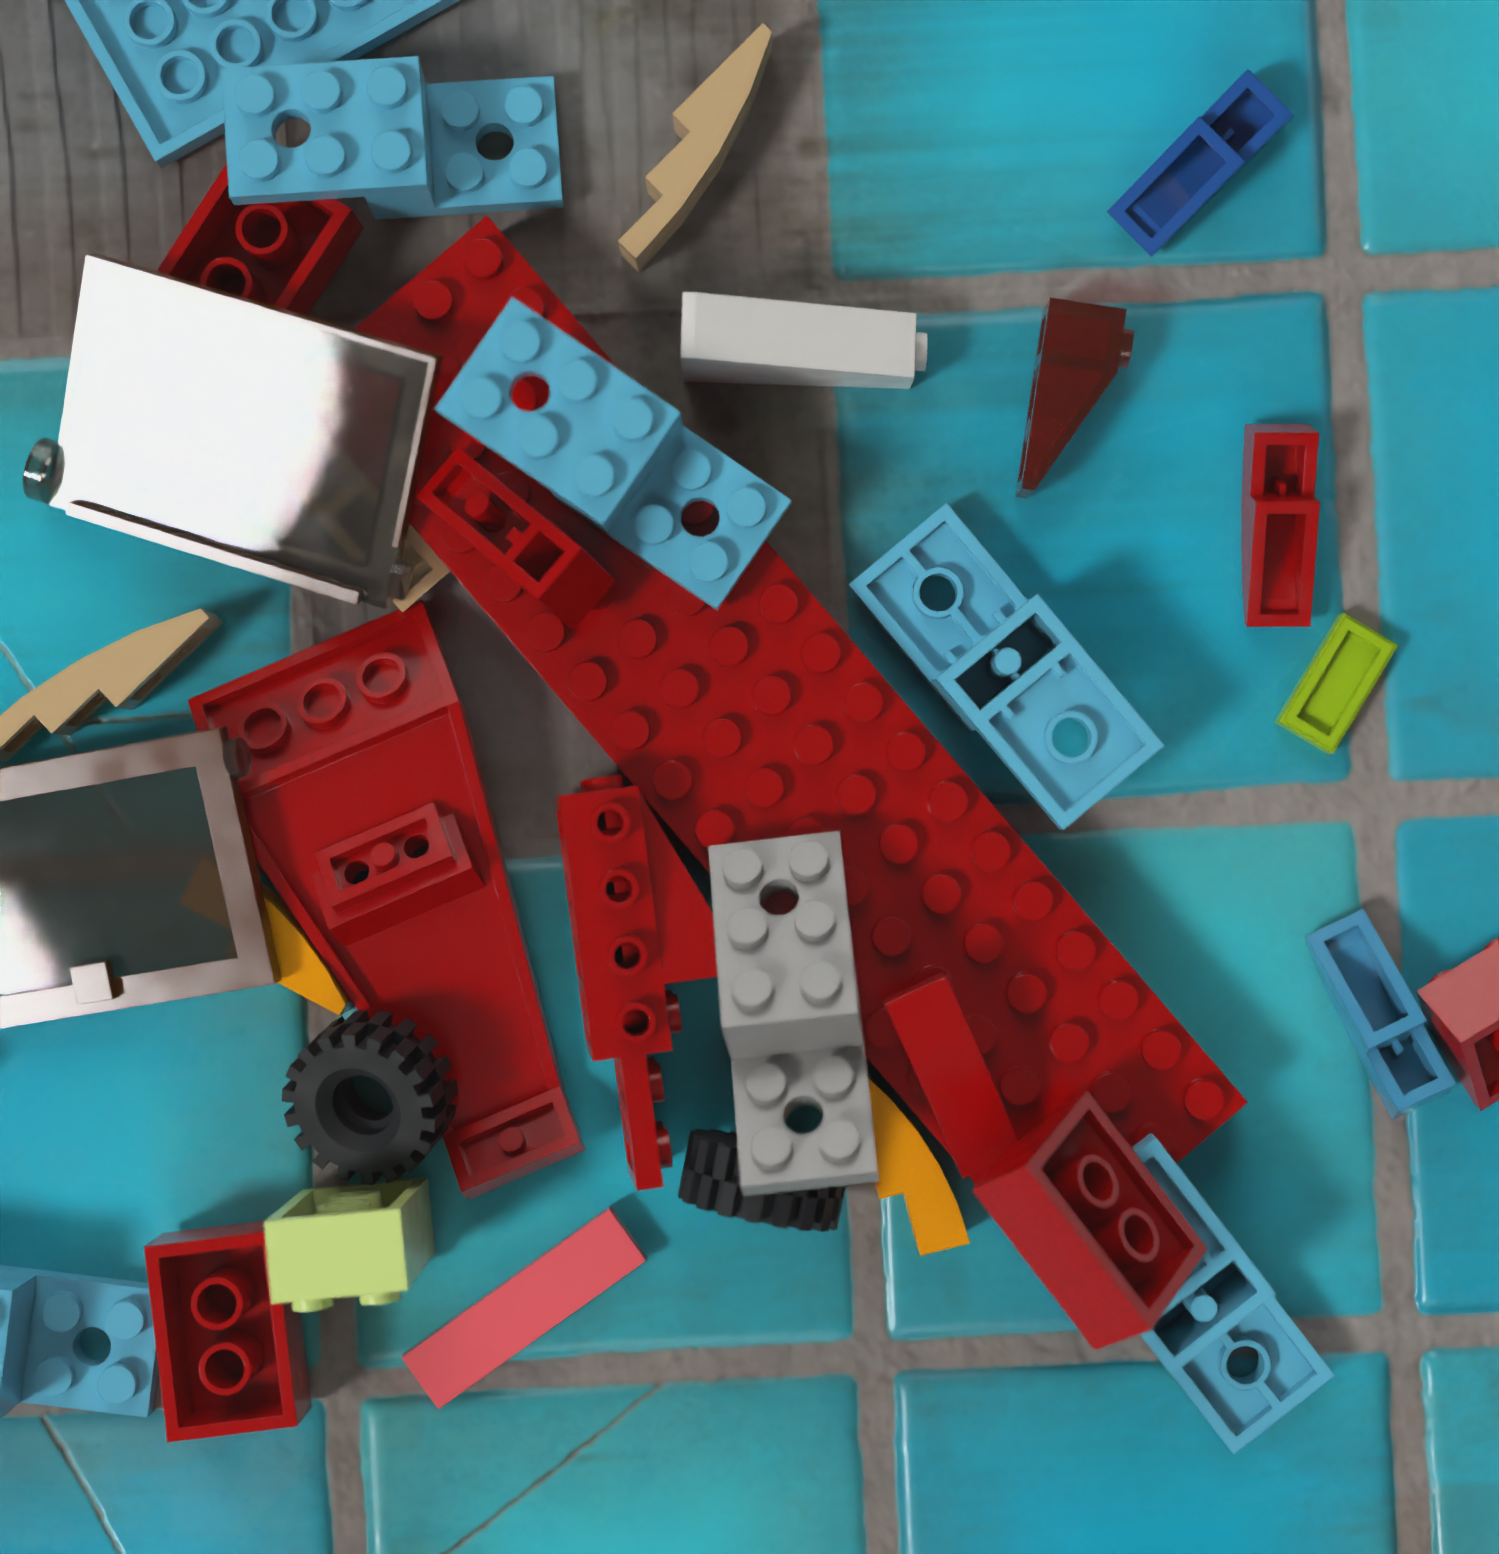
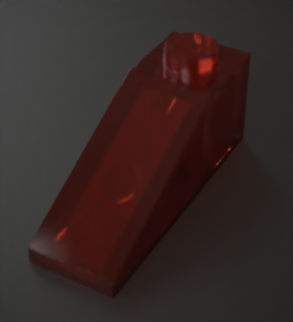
M1050 298L1044 307L1015 497L1027 499L1033 493L1115 377L1118 367H1128L1133 347L1134 330L1124 328L1127 309Z

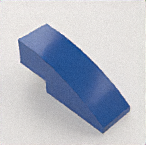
M1247 69L1201 117L1199 116L1117 200L1107 213L1152 257L1294 117L1293 113Z

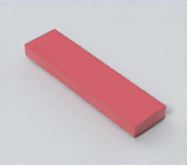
M610 1205L404 1352L401 1358L437 1409H440L647 1260V1256Z

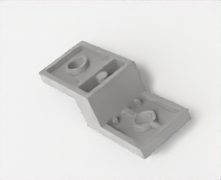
M840 831L708 846L721 1026L732 1063L740 1183L743 1195L749 1196L878 1182L879 1175L861 1004L853 958ZM776 892H789L798 898L797 906L785 915H771L762 909L766 898ZM801 1106L815 1107L823 1114L821 1125L815 1131L808 1134L794 1133L786 1126L788 1115L794 1109Z

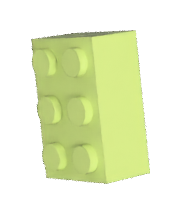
M428 1177L396 1180L386 1183V1181L376 1182L374 1185L353 1184L302 1189L264 1221L271 1304L292 1302V1309L296 1312L317 1311L332 1307L334 1305L333 1298L359 1295L361 1305H380L398 1301L401 1299L400 1291L409 1290L435 1254Z

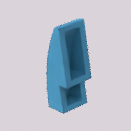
M1361 909L1306 935V943L1333 1005L1391 1119L1394 1120L1450 1093L1457 1083L1424 1027L1427 1019L1365 910Z

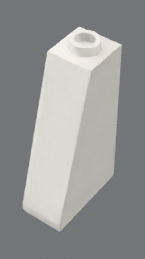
M683 292L680 358L684 382L910 389L915 371H926L927 333L916 332V313Z

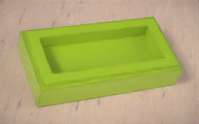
M1345 613L1338 614L1274 723L1328 755L1334 754L1398 645Z

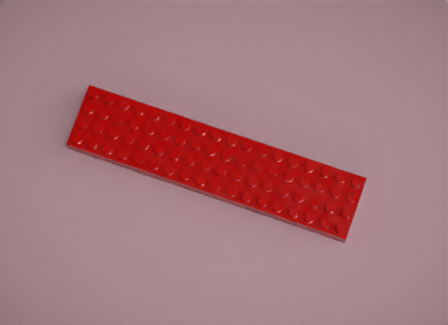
M486 215L354 328V330L443 355L409 520L411 526L634 786L639 785V792L709 874L708 846L840 831L853 958L860 995L866 1057L950 1155V1150L882 999L941 972L947 976L1018 1140L1078 1094L1088 1091L1131 1148L1152 1133L1177 1164L1245 1106L1248 1101L767 541L764 542L717 611L556 501L548 488L435 410L512 297L619 370ZM321 356L290 384L376 485L382 489L403 379ZM537 376L525 377L519 380L513 388V403L523 411L532 412L539 410L549 399L550 386L544 379ZM457 447L461 448L582 547L616 580L574 630H571L416 497L418 492ZM695 501L689 504L681 516V524L685 531L696 537H704L711 534L717 528L720 520L717 509L706 501ZM780 891L766 898L762 909L771 915L781 916L791 912L797 906L799 900L789 892ZM990 1167L970 1175L969 1178L976 1185Z

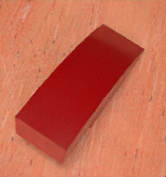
M1245 424L1241 556L1244 624L1247 627L1311 626L1320 501L1314 496L1319 432L1309 424Z
M941 972L882 999L963 1179L992 1166L1000 1155L1016 1143L1018 1139L947 976Z

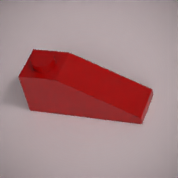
M459 447L455 449L416 495L421 502L571 630H574L616 581L582 547Z

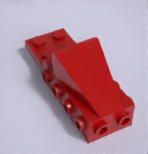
M622 775L584 779L579 782L581 793L560 795L554 799L586 1048L593 1062L614 1059L628 1173L636 1190L663 1187L661 1169L673 1167L668 1129L663 1127L662 1121H655L653 1103L664 1102L659 1062L655 1063L654 1057L647 1058L646 1054L672 1051L671 1034L682 1033L677 994H672L671 990H665L664 984L718 977L713 912L639 792V785L623 787ZM604 812L607 830L600 831L597 826V819ZM608 882L614 883L615 895L606 894ZM622 946L623 961L615 962V950L617 947Z

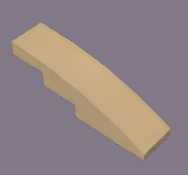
M764 23L672 113L674 132L682 140L645 176L647 192L656 203L618 240L621 256L638 273L686 220L719 172L752 107L772 52V31Z
M200 608L137 630L77 660L21 697L0 715V761H8L44 726L51 734L71 736L108 699L117 708L134 710L223 622L216 614Z

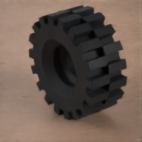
M367 1010L355 1011L346 1020L341 1016L326 1027L297 1055L298 1058L290 1065L285 1075L291 1081L282 1088V1102L294 1103L284 1114L287 1127L299 1125L302 1130L294 1141L301 1151L312 1145L319 1153L312 1162L322 1170L329 1162L334 1163L338 1166L335 1177L347 1182L356 1172L360 1173L362 1185H374L382 1175H384L386 1183L399 1180L406 1170L410 1173L419 1166L448 1130L447 1125L455 1116L457 1105L450 1102L458 1093L457 1080H444V1076L452 1068L448 1056L445 1055L436 1059L431 1051L438 1045V1042L430 1033L422 1041L414 1036L412 1033L418 1024L410 1019L405 1018L398 1026L392 1025V1012L379 1010L370 1020ZM357 1075H362L379 1082L389 1093L393 1103V1110L390 1113H382L366 1106L355 1092L353 1078Z
M695 1129V1131L691 1130L678 1198H681L687 1204L696 1205V1208L705 1211H716L718 1215L729 1218H742L746 1222L755 1224L761 1222L784 1229L793 1227L800 1231H812L814 1229L820 1232H828L829 1229L836 1230L838 1227L846 1185L744 1196L740 1183L737 1132L730 1131V1133L716 1129H709V1131Z

